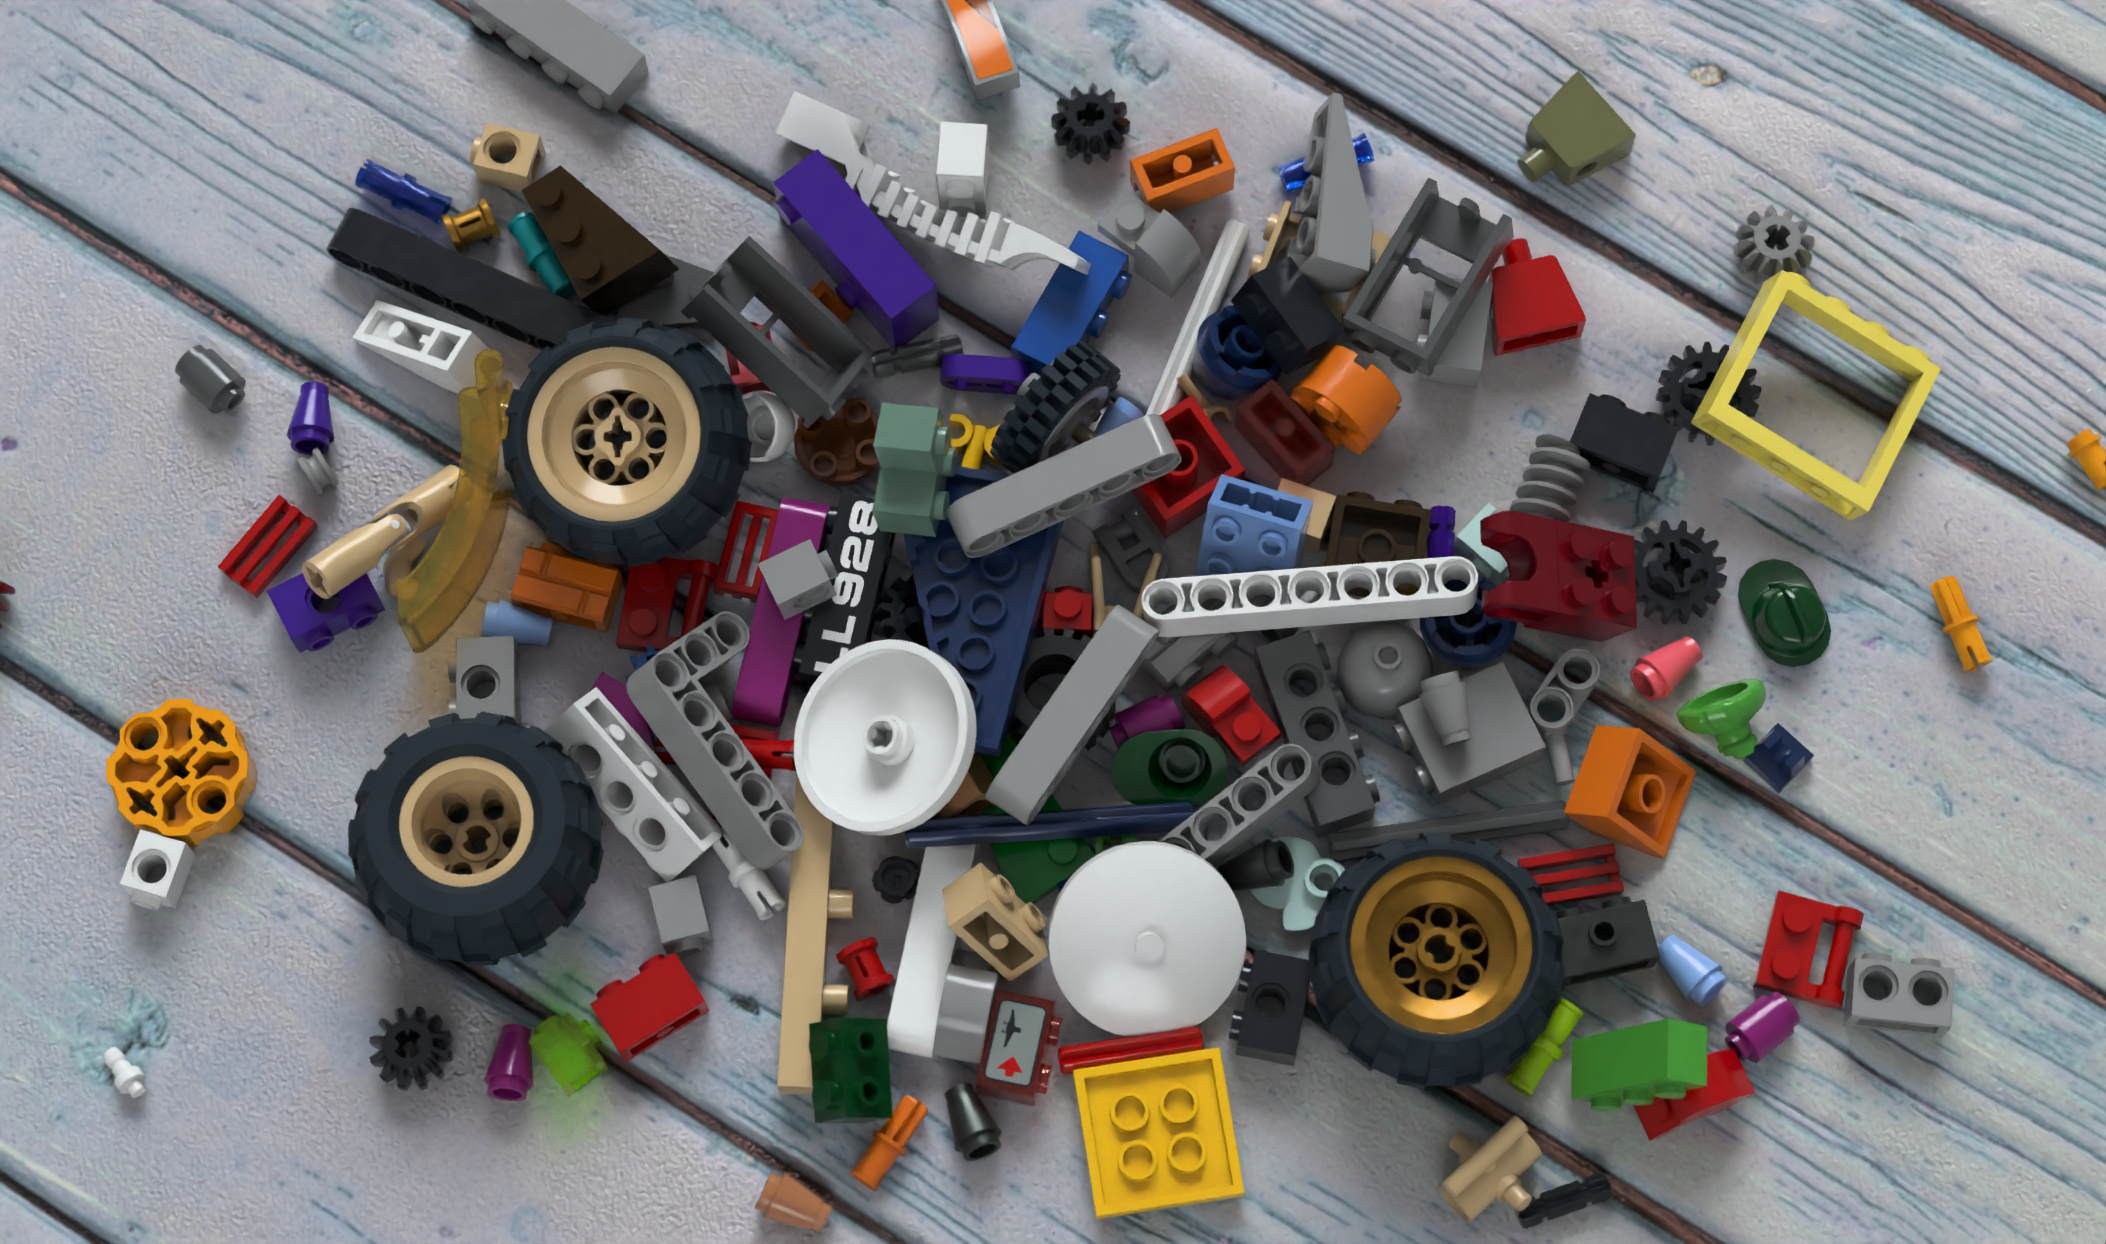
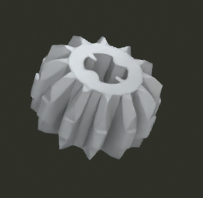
M1773 205L1766 208L1764 217L1753 211L1748 216V225L1742 224L1737 229L1735 236L1739 242L1734 246V256L1743 258L1740 265L1741 273L1752 270L1757 272L1755 276L1756 284L1762 283L1765 276L1772 277L1781 270L1801 275V268L1809 267L1813 256L1809 250L1813 249L1815 244L1814 236L1804 234L1808 227L1807 219L1795 223L1791 220L1793 217L1792 208L1787 209L1783 216H1777ZM1770 242L1771 247L1776 243L1782 247V250H1778L1777 245H1775L1774 249H1770L1766 243Z

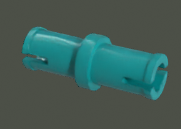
M523 212L515 216L509 222L508 230L513 234L526 254L525 263L532 272L538 273L549 292L565 299L570 298L576 291L533 212Z

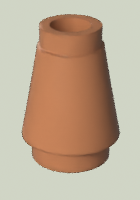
M771 1172L754 1208L764 1212V1218L808 1230L812 1229L820 1233L829 1216L832 1205L825 1203L823 1199L787 1173H784L782 1177Z

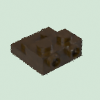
M1349 492L1347 496L1337 494L1325 566L1424 559L1432 510L1424 509L1420 503L1412 500L1400 499L1394 501V503L1376 501L1374 496L1364 492ZM1405 583L1399 585L1395 590L1401 595L1409 596L1418 592L1419 588L1413 584ZM1356 587L1349 590L1347 594L1367 597L1370 595V592L1363 587Z

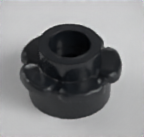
M898 856L888 857L881 862L878 870L874 872L873 886L876 891H880L881 898L884 901L899 904L903 899L910 900L915 896L920 872L917 865L911 860ZM895 876H899L902 881L900 884H894L892 879Z

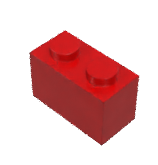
M675 952L667 957L664 954H658L648 959L638 968L640 972L638 975L625 983L622 980H616L607 984L597 992L596 996L598 999L590 1003L594 1013L625 1063L709 1012L703 996Z

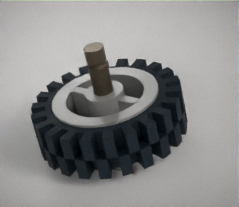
M1079 341L1076 346L1074 344L1069 346L1065 354L1061 352L1051 364L1048 363L1041 370V376L1033 373L1022 383L1017 392L1019 397L1014 402L1016 406L1008 411L1002 419L995 433L997 437L992 440L991 446L993 448L990 450V453L997 461L1015 474L1077 446L1076 442L1080 445L1097 437L1098 435L1089 427L1093 422H1097L1102 415L1100 410L1105 408L1112 399L1109 396L1118 387L1116 383L1121 377L1119 374L1121 372L1120 369L1086 341Z

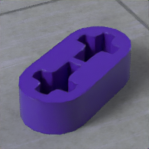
M951 354L942 358L940 383L946 388L959 391L1017 394L1022 383L1030 376L1031 366L1029 363L1016 358Z

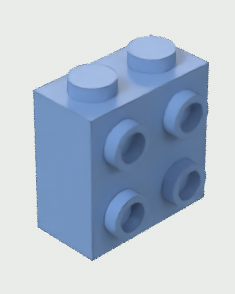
M1221 474L1208 502L1195 575L1207 576L1300 568L1314 501Z

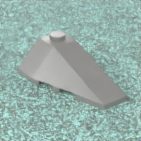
M1333 92L1314 115L1303 166L1304 171L1310 172L1311 176L1306 180L1301 196L1297 197L1294 213L1301 214L1302 218L1296 240L1288 239L1284 259L1292 258L1319 295L1351 291L1364 276H1369L1376 261V250L1372 249V222L1342 94Z

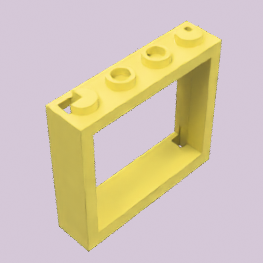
M1781 270L1764 281L1691 424L1851 521L1870 511L1942 368L1929 361V356L1924 351L1913 346H1905L1890 337L1889 331L1882 325L1872 321H1864L1850 312V307L1842 300L1830 296L1826 297L1810 287V282L1803 276ZM1781 302L1910 381L1859 484L1729 405Z

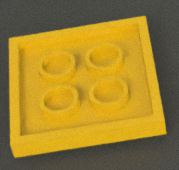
M1220 1047L1073 1070L1096 1220L1244 1196L1245 1192Z

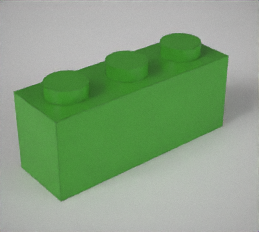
M1667 1018L1572 1040L1571 1099L1591 1102L1592 1110L1614 1112L1621 1110L1622 1103L1650 1105L1653 1104V1097L1666 1099L1686 1097V1090L1707 1086L1708 1026Z

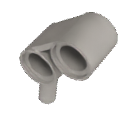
M1572 648L1560 656L1534 694L1528 709L1542 740L1547 743L1557 786L1575 782L1565 737L1569 735V724L1585 700L1592 694L1600 674V665L1597 658L1590 651L1583 648ZM1570 667H1577L1586 673L1588 680L1582 684L1572 683L1565 677L1563 671ZM1542 706H1553L1560 711L1562 719L1557 722H1547L1539 716L1537 710Z

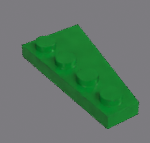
M1008 732L1006 733L1000 757L979 753L993 779L1017 747ZM1051 794L1040 811L1063 809ZM993 804L979 815L1007 812ZM1083 838L990 843L1001 875L1009 881L1015 894L1025 904L1029 902L1035 904L1064 885L1084 863L1095 856Z

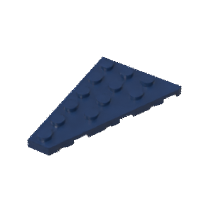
M957 466L955 476H948L945 491L949 492V506L963 496L1010 475ZM948 518L946 520H939L936 537L903 534L917 589L916 592L924 620L929 649L947 660L958 671L965 681L973 700L977 725L974 752L999 757L1001 755L1064 520L988 555L977 558H970L964 554Z

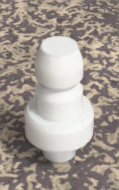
M116 1047L108 1049L104 1053V1060L106 1065L112 1069V1073L115 1076L114 1085L121 1094L130 1093L133 1098L141 1096L145 1092V1088L142 1085L145 1080L144 1073L139 1067L132 1066L129 1061H126V1057L121 1050Z

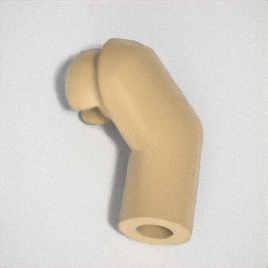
M419 537L401 549L391 552L383 564L385 589L391 597L396 595L403 603L412 601L420 590V584L411 578V565L427 546Z

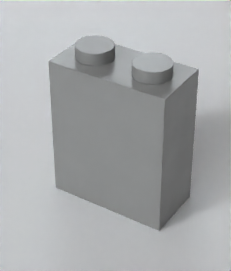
M1500 662L1460 680V682H1466L1470 722L1469 731L1472 738L1468 741L1443 747L1442 740L1420 698L1398 707L1395 719L1396 724L1392 726L1394 737L1403 752L1410 750L1417 764V767L1413 768L1415 780L1424 795L1431 793L1436 805L1542 759L1546 746L1504 662Z

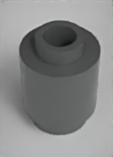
M202 345L194 346L178 361L175 372L180 376V384L211 413L230 412L244 399L245 379L213 349L206 350Z

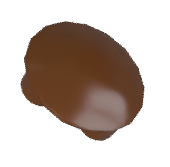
M856 397L847 399L844 405L828 421L821 415L808 428L802 424L805 419L799 416L797 421L798 427L794 435L795 455L803 470L817 481L833 486L853 485L869 478L880 467L873 447L879 415L871 410L870 404L865 399Z

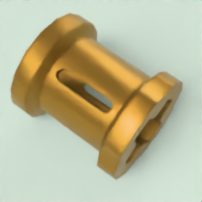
M485 198L478 200L477 206L459 214L450 216L447 213L441 216L456 252H464L466 245L487 236H492L494 239L501 236Z

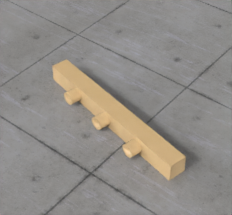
M796 772L794 815L803 828L804 840L800 848L791 854L777 1087L780 1094L812 1095L813 1083L811 1054L809 1051V1024L824 1021V1014L848 1015L849 985H826L830 918L853 919L855 892L850 889H831L835 823L820 813L810 802Z

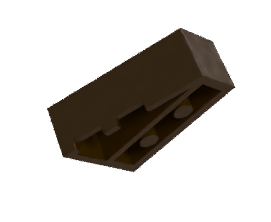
M561 165L522 190L577 295L592 311L607 316L679 270L659 248Z

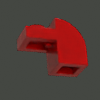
M1220 665L1182 694L1181 705L1206 734L1213 738L1218 737L1243 767L1280 739L1281 732L1250 696L1251 690L1233 671L1224 665Z
M1732 1048L1707 1054V1086L1686 1090V1097L1666 1099L1653 1097V1104L1633 1105L1649 1141L1659 1139L1697 1118L1717 1114L1755 1094V1091L1735 1049Z

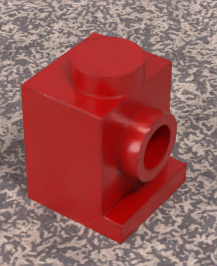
M1061 586L1055 588L1054 592L1044 593L1043 629L1054 628V635L1063 636L1064 628L1075 630V638L1081 640L1084 634L1089 638L1092 637V593H1083L1081 588L1074 586Z

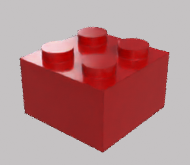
M1192 395L1160 415L1182 456L1181 462L1166 475L1131 490L1164 538L1169 537L1207 512L1208 502L1221 474L1245 481V468Z

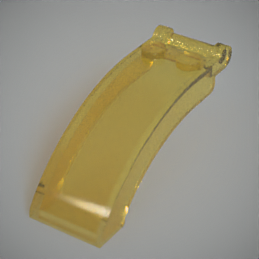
M485 349L477 354L474 362L476 386L463 388L458 394L461 427V462L456 491L447 518L435 542L419 565L406 578L398 579L396 582L399 625L414 653L425 652L434 645L460 617L484 581L504 533L510 506L512 479L510 473L505 470L502 439H506L505 436H507L509 417L505 416V412L513 391V385L503 375L505 365L502 356L493 349Z

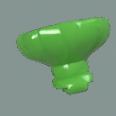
M1753 678L1734 681L1713 688L1689 700L1679 708L1676 713L1678 721L1686 730L1693 733L1714 735L1719 743L1717 748L1720 754L1734 756L1735 759L1744 758L1754 753V746L1758 743L1757 736L1752 734L1749 721L1762 708L1766 699V688L1762 681Z

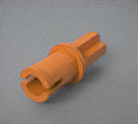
M909 1095L904 1096L893 1111V1118H889L880 1131H873L874 1140L854 1169L849 1173L859 1182L876 1191L898 1156L906 1155L907 1151L904 1147L928 1114V1108L918 1099Z

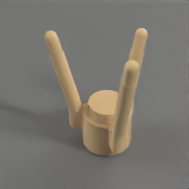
M1092 542L1089 546L1094 614L1092 617L1091 639L1110 612L1115 608V606L1104 605L1101 558L1099 556V545L1096 542ZM1155 553L1152 557L1133 610V614L1140 619L1143 617L1142 593L1146 586L1156 579L1162 560L1160 553Z

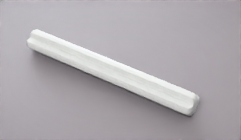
M1228 220L1226 222L1146 415H1161L1180 403L1184 389L1176 378L1184 372L1189 378L1194 369L1193 357L1199 328L1202 322L1208 316L1217 313L1249 237V227L1246 224L1236 220Z

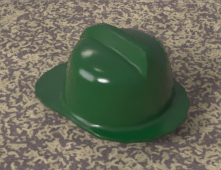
M1778 559L1760 561L1746 571L1740 580L1738 598L1741 609L1754 633L1757 643L1765 655L1776 663L1789 667L1808 665L1821 657L1829 645L1831 627L1824 604L1805 572L1791 562Z
M1190 729L1148 731L1133 735L1120 745L1113 756L1111 776L1114 787L1120 795L1134 805L1188 802L1195 805L1207 802L1220 792L1226 783L1229 765L1224 749L1216 739L1205 732Z

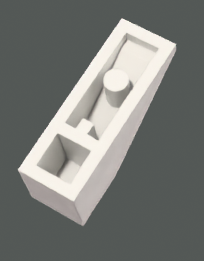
M376 300L352 337L362 346L440 387L475 400L479 399L502 363L472 331Z

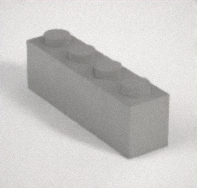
M467 0L471 12L470 19L477 27L488 34H492L493 31L497 32L507 39L506 44L513 52L524 59H527L529 56L543 64L542 69L549 77L560 84H563L565 81L579 89L578 93L581 98L596 109H600L603 106L613 114H616L649 74L645 55L566 0Z

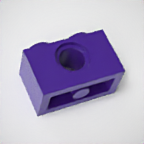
M303 573L267 591L299 653L307 649L309 651L320 650L332 643L335 635L349 628L354 630L364 628L377 619V614L386 610L367 573L331 596L338 597L340 600L334 610L326 613L318 611V606L324 598H321L310 588Z

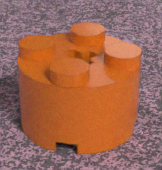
M1332 345L1296 385L1289 398L1330 443V449L1335 450L1338 445H1341L1355 454L1362 455L1400 410L1401 407L1397 405L1401 402V396L1389 378L1371 363L1365 370L1354 362L1359 354L1346 347Z

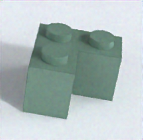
M882 402L873 444L881 466L872 509L879 530L884 532L936 537L939 520H946V511L949 508V492L945 491L948 476H955L958 463L957 448H952L951 429L950 427H945L939 408Z

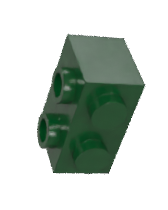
M840 1017L810 1023L809 1051L811 1054L812 1101L814 1104L815 1123H866L893 1118L887 1020L880 1018Z

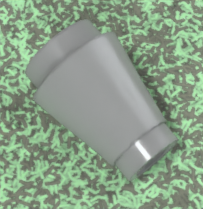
M1458 671L1437 675L1421 681L1423 693L1419 694V697L1442 740L1443 747L1472 739L1469 731L1470 722L1466 682H1460Z

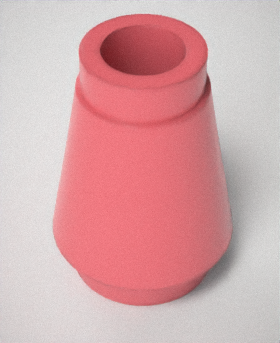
M1684 636L1680 640L1637 659L1636 667L1630 671L1631 681L1637 691L1647 700L1665 699L1696 666V663L1702 660V651L1693 639Z

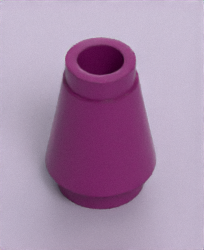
M506 1024L502 1026L501 1035L484 1081L488 1084L487 1092L490 1096L505 1101H521L527 1098L528 1090L533 1088L530 1028L520 1024Z

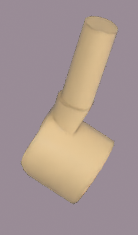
M1185 372L1176 378L1187 395L1194 397L1210 421L1212 415L1217 413L1224 422L1231 423L1232 416L1230 412L1222 406L1209 402Z

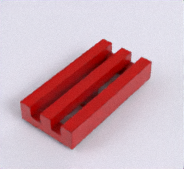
M278 495L218 565V568L223 574L257 599L318 526L309 516L306 517L302 514L301 510L294 505H290L285 498ZM283 513L286 514L238 571L235 570ZM295 522L298 523L300 526L258 576L252 582L247 579L263 559L277 546V543Z
M736 501L713 586L714 594L724 595L726 593L732 595V598L742 600V597L750 599L751 602L757 603L763 578L759 566H757L752 587L746 586L764 518L770 519L759 563L767 560L779 512L778 509ZM745 514L753 515L735 583L727 582Z
M1615 843L1521 858L1517 862L1518 867L1524 866L1530 873L1533 870L1605 859L1606 864L1532 876L1540 886L1607 875L1609 877L1610 883L1544 893L1542 896L1548 906L1623 894L1624 891L1623 882L1620 880L1619 863L1615 856Z

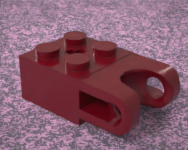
M1501 511L1480 520L1482 545L1501 554L1507 562L1510 574L1508 581L1499 584L1491 591H1482V612L1484 615L1524 623L1525 628L1597 642L1606 641L1637 628L1634 536L1515 511Z

